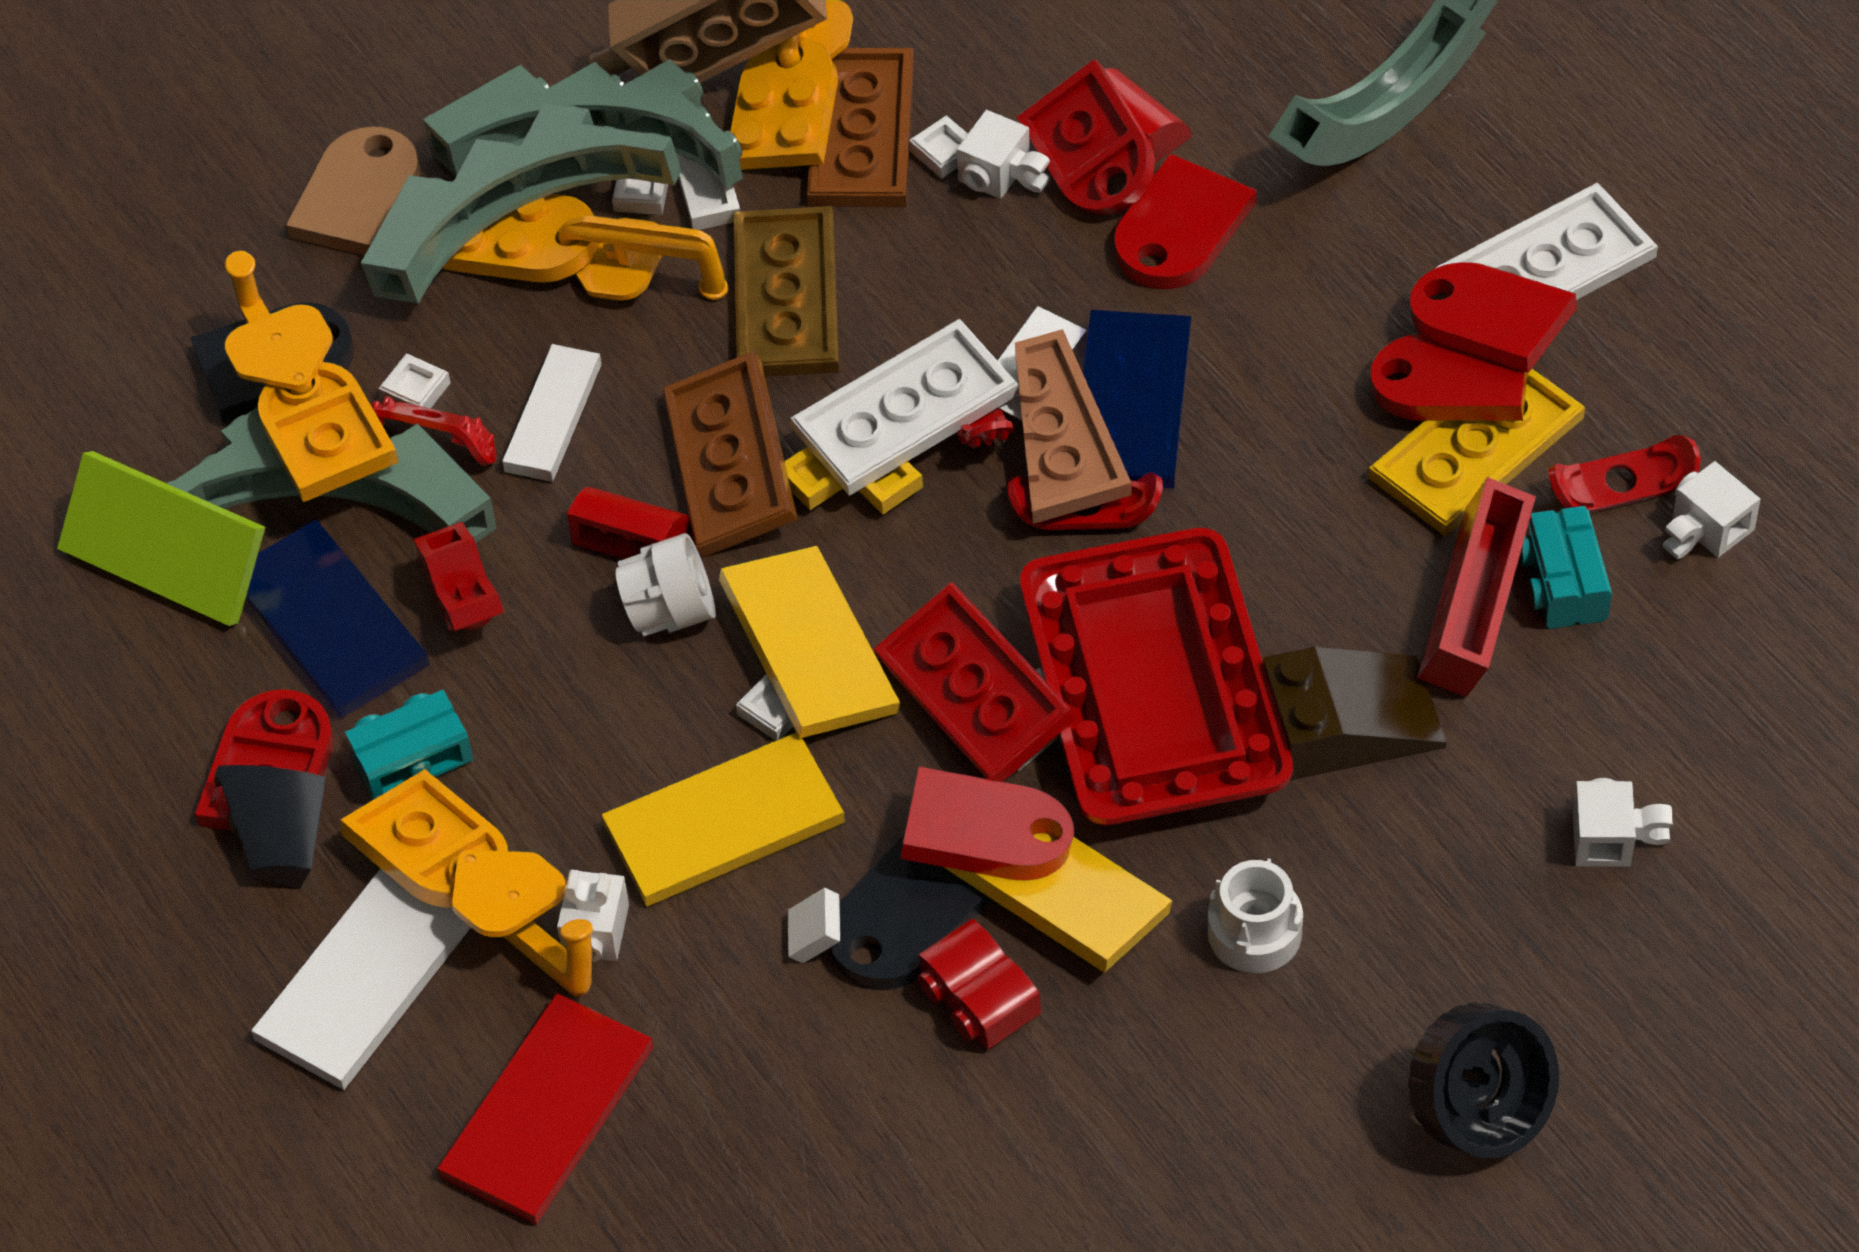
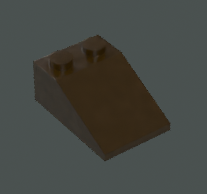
M1311 647L1263 657V666L1293 759V775L1291 780L1446 748L1447 742L1426 681L1417 678L1420 663L1415 655Z

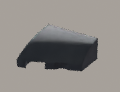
M221 765L217 767L214 783L216 787L222 786L230 809L227 820L232 834L239 839L242 845L240 857L248 877L297 889L302 887L312 869L326 780L325 776L268 766Z

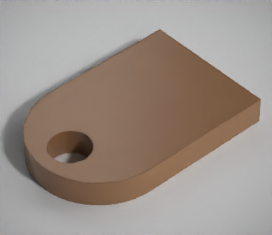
M384 127L355 129L334 140L324 152L286 224L289 238L365 256L408 176L420 177L418 156L411 141L403 134ZM377 148H388L391 150L388 154L381 157L368 155Z

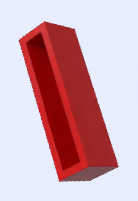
M1487 477L1466 506L1417 678L1467 697L1489 669L1536 496Z

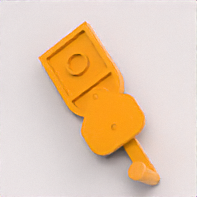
M825 0L827 20L753 56L746 64L740 78L730 131L736 137L742 149V156L739 157L741 170L824 164L838 85V73L832 59L848 46L853 24V14L845 2L841 0Z
M551 194L506 214L469 240L443 266L444 270L530 282H553L575 274L586 293L592 297L629 300L639 296L647 289L661 257L668 256L697 260L702 276L698 288L703 297L709 300H719L728 292V284L725 280L714 240L710 235L696 229L659 225L652 221L596 217L591 209L581 200L559 194Z
M246 251L231 253L225 260V269L231 276L239 309L247 324L236 328L228 335L225 341L226 354L240 378L266 384L258 400V412L263 430L303 502L399 463L393 443L354 376L338 365L322 362L333 343V337L321 313L309 305H294L270 314L258 293L253 274L255 269L254 258Z
M426 769L340 820L341 835L415 898L433 906L452 908L453 912L481 935L504 937L573 996H584L590 990L592 983V943L590 936L593 931L592 923L585 919H576L565 923L560 929V935L566 941V949L532 921L563 900L566 891V882L563 875L536 853L508 851L506 840L500 831Z

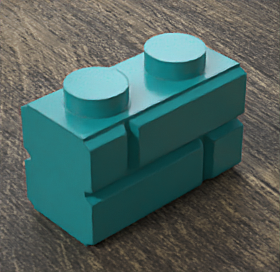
M1585 506L1561 509L1559 513H1555L1554 510L1531 513L1519 556V563L1522 568L1530 567L1533 578L1528 579V595L1532 609L1542 610L1546 627L1548 626L1549 629L1573 626L1576 622H1579L1581 625L1604 622L1609 618L1612 591L1589 509Z
M444 689L431 695L426 693L414 695L401 708L385 715L379 716L374 714L365 716L356 722L352 729L344 732L352 762L361 779H363L372 800L424 769L436 777L473 761L467 732L457 713H455Z

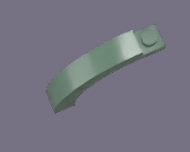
M1435 0L1408 38L1376 70L1352 87L1327 98L1307 99L1295 94L1268 137L1304 162L1318 166L1344 163L1375 149L1421 113L1458 73L1487 33L1481 29V26L1498 0Z

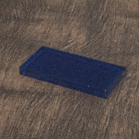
M1107 310L1090 311L1083 375L1130 481H1138L1145 474L1152 472L1162 478L1163 488H1175L1191 335V316Z
M317 519L258 553L245 599L340 718L430 665L428 654Z

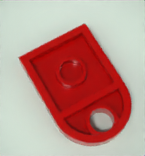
M1093 59L1016 117L1020 124L1029 127V139L1037 152L1050 159L1047 168L1063 194L1085 212L1095 215L1119 213L1136 203L1147 190L1155 167L1152 145L1107 72L1097 60ZM1117 173H1126L1127 182L1123 190L1115 195H1108L1107 184L1110 178Z
M1170 153L1152 177L1145 193L1136 203L1131 205L1116 228L1115 257L1118 266L1128 278L1149 288L1175 289L1195 282L1207 272L1256 204L1257 190ZM1148 256H1157L1165 262L1158 266H1146L1140 260Z
M1458 262L1437 267L1423 275L1411 291L1410 306L1415 328L1428 340L1529 373L1576 311L1577 300L1576 293L1480 263ZM1437 294L1449 295L1448 298L1442 300L1430 299L1431 296Z
M1420 333L1408 335L1391 342L1377 354L1372 363L1371 381L1374 397L1384 410L1394 416L1408 420L1523 421L1527 383L1526 372L1428 340ZM1394 373H1404L1408 375L1406 378L1401 380H1390L1386 378Z
M286 689L271 690L248 699L234 711L226 725L195 812L198 826L231 831L227 820L230 809L222 786L216 787L214 783V775L218 766H268L308 772L321 776L325 775L333 750L334 736L327 712L317 700L299 691ZM292 710L300 713L299 718L291 724L278 725L273 722L274 718L283 711Z
M919 767L901 859L1012 880H1034L1046 877L1064 865L1070 854L1074 826L1070 814L1058 800L1040 790ZM1046 833L1057 840L1043 842L1036 839L1033 835Z

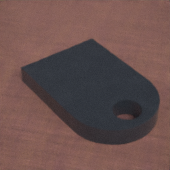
M311 302L294 303L268 311L272 314L294 305H309L316 308L324 318L332 335L338 336V339L332 343L322 362L332 363L346 370L349 368L354 354L353 341L346 320L337 311L328 306ZM245 319L190 337L197 360L222 422L246 415L256 409L260 394L266 385L240 378L226 354L225 341L228 335L236 328L247 324Z
M905 833L839 903L840 942L829 948L830 956L835 967L845 978L854 984L868 989L891 990L904 987L918 979L917 976L921 974L918 955L970 919H975L992 900L942 866L901 859ZM862 947H872L881 953L880 957L870 964H860L851 958V955Z

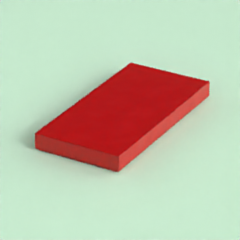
M950 582L872 649L881 663L986 779L1004 782L1077 719L1072 709L953 582Z
M556 993L437 1168L440 1178L537 1225L654 1048L652 1038Z

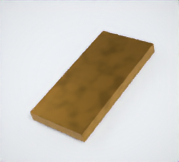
M833 207L734 212L737 357L755 351L761 359L765 376L839 372Z

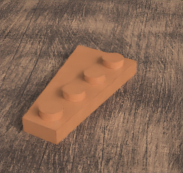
M1061 329L1015 342V359L1033 524L1131 496L1129 476L1064 330Z

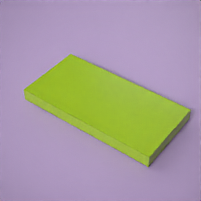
M90 451L82 454L57 549L231 626L239 623L265 527L99 453Z

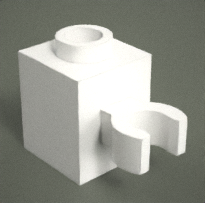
M989 110L983 113L957 148L958 181L966 184L972 190L985 192L1001 199L1015 179L1025 188L1041 193L1050 180V175L1043 173L1050 163V159L1039 152L1030 151L1029 127Z
M1716 461L1699 473L1692 472L1688 474L1676 488L1673 520L1665 528V531L1672 537L1663 543V548L1676 559H1680L1688 554L1696 543L1699 542L1719 558L1755 530L1760 498Z
M1608 778L1577 781L1573 804L1576 866L1631 867L1635 840H1642L1652 845L1670 843L1669 828L1673 826L1672 807L1670 805L1652 804L1642 809H1634L1632 781H1614Z
M570 870L557 925L560 943L563 947L567 949L566 941L560 935L561 927L571 920L585 919L593 925V931L590 935L592 962L600 959L617 961L629 908L624 876Z

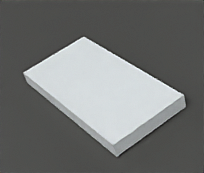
M1597 182L1437 267L1458 262L1480 263L1576 293V300L1656 258L1658 246Z
M958 319L790 418L791 426L850 496L961 430V425H969L1019 395V386L969 328Z
M380 869L251 1030L254 1040L345 1090L471 927L453 912L452 908L437 907L420 901Z

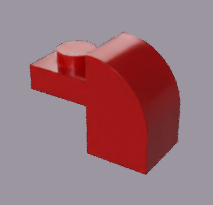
M463 522L413 539L430 591L449 631L452 629L456 631L462 628L467 630L480 628L489 623L492 617L504 613L499 594L486 577L475 540Z

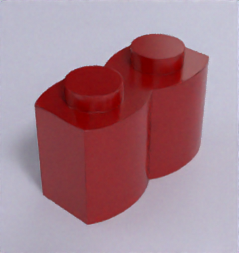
M970 919L918 955L921 974L917 978L922 990L933 1003L937 1004L942 1000L953 1011L951 1013L952 1021L959 1033L967 1041L975 1038L983 1047L989 1050L1042 1013L1040 993L1022 969L1004 954L991 935L974 919Z

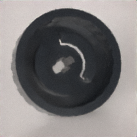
M1472 1002L1466 1005H1459L1439 1016L1424 1032L1425 1034L1422 1039L1419 1040L1410 1064V1076L1408 1078L1409 1098L1417 1121L1421 1123L1423 1130L1429 1136L1435 1138V1141L1476 1157L1499 1158L1520 1150L1530 1143L1542 1130L1556 1102L1559 1087V1065L1549 1036L1536 1021L1527 1015L1489 1003ZM1494 1049L1497 1052V1055L1500 1059L1502 1066L1501 1083L1495 1097L1487 1104V1106L1479 1109V1105L1488 1101V1099L1495 1093L1499 1083L1500 1070L1498 1067L1497 1060L1491 1054V1052Z

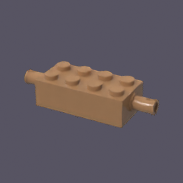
M615 0L608 4L610 46L589 56V63L596 62L610 76L613 74L619 75L630 68H633L638 74L642 75L671 59L685 73H693L701 83L827 20L826 1Z

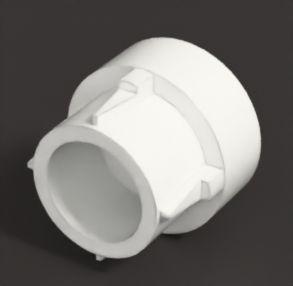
M687 533L640 548L641 554L618 561L619 567L616 568V580L619 593L633 627L637 632H642L643 637L664 629H668L669 633L715 618L716 610L711 586L700 555Z
M1269 858L1267 861L1248 860L1233 866L1224 875L1222 881L1216 880L1215 890L1210 895L1208 940L1213 952L1227 966L1245 973H1266L1288 963L1300 947L1303 925L1302 905L1298 896L1293 891L1290 878L1284 870L1271 863Z

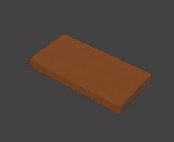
M845 48L832 59L838 73V85L824 164L809 165L808 207H906L914 48Z
M755 351L662 388L695 546L703 558L798 520L762 362Z

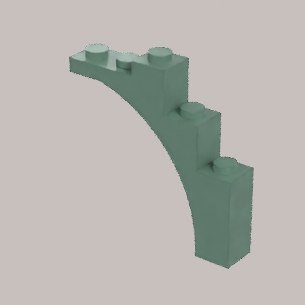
M671 59L625 85L617 75L613 74L610 76L596 62L551 87L548 86L543 78L533 77L520 64L423 119L432 155L455 177L476 139L522 145L543 103L589 109L595 126H610L616 129L669 136L672 139L676 153L699 162L726 188L743 179L739 157L742 156V149L738 140L730 131L723 132L713 122L707 110L701 106L700 98L704 94L696 76L691 72L685 73Z
M543 103L522 145L476 139L454 182L445 181L440 178L408 176L361 262L374 296L419 304L434 277L447 261L469 240L506 214L553 193L581 185L620 179H636L675 185L682 170L672 139L669 136H662L656 133L628 131L610 126H595L589 109L578 108L572 105L564 106Z
M258 407L246 415L239 416L229 426L221 430L225 445L224 449L216 454L207 456L199 465L176 480L167 482L171 486L223 509L261 499L299 496L263 430ZM418 423L404 433L390 438L396 449L399 463L320 495L363 502L391 511L412 521L428 533L463 522L474 538L475 543L497 529L491 498Z

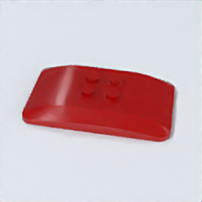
M1192 528L1040 557L1024 566L1020 574V590L1043 679L1077 716V719L1060 732L1058 736L1079 808L1087 819L1100 825H1113L1270 794L1282 790L1289 784L1293 775V759L1263 666L1262 657L1230 552L1222 535L1208 528Z

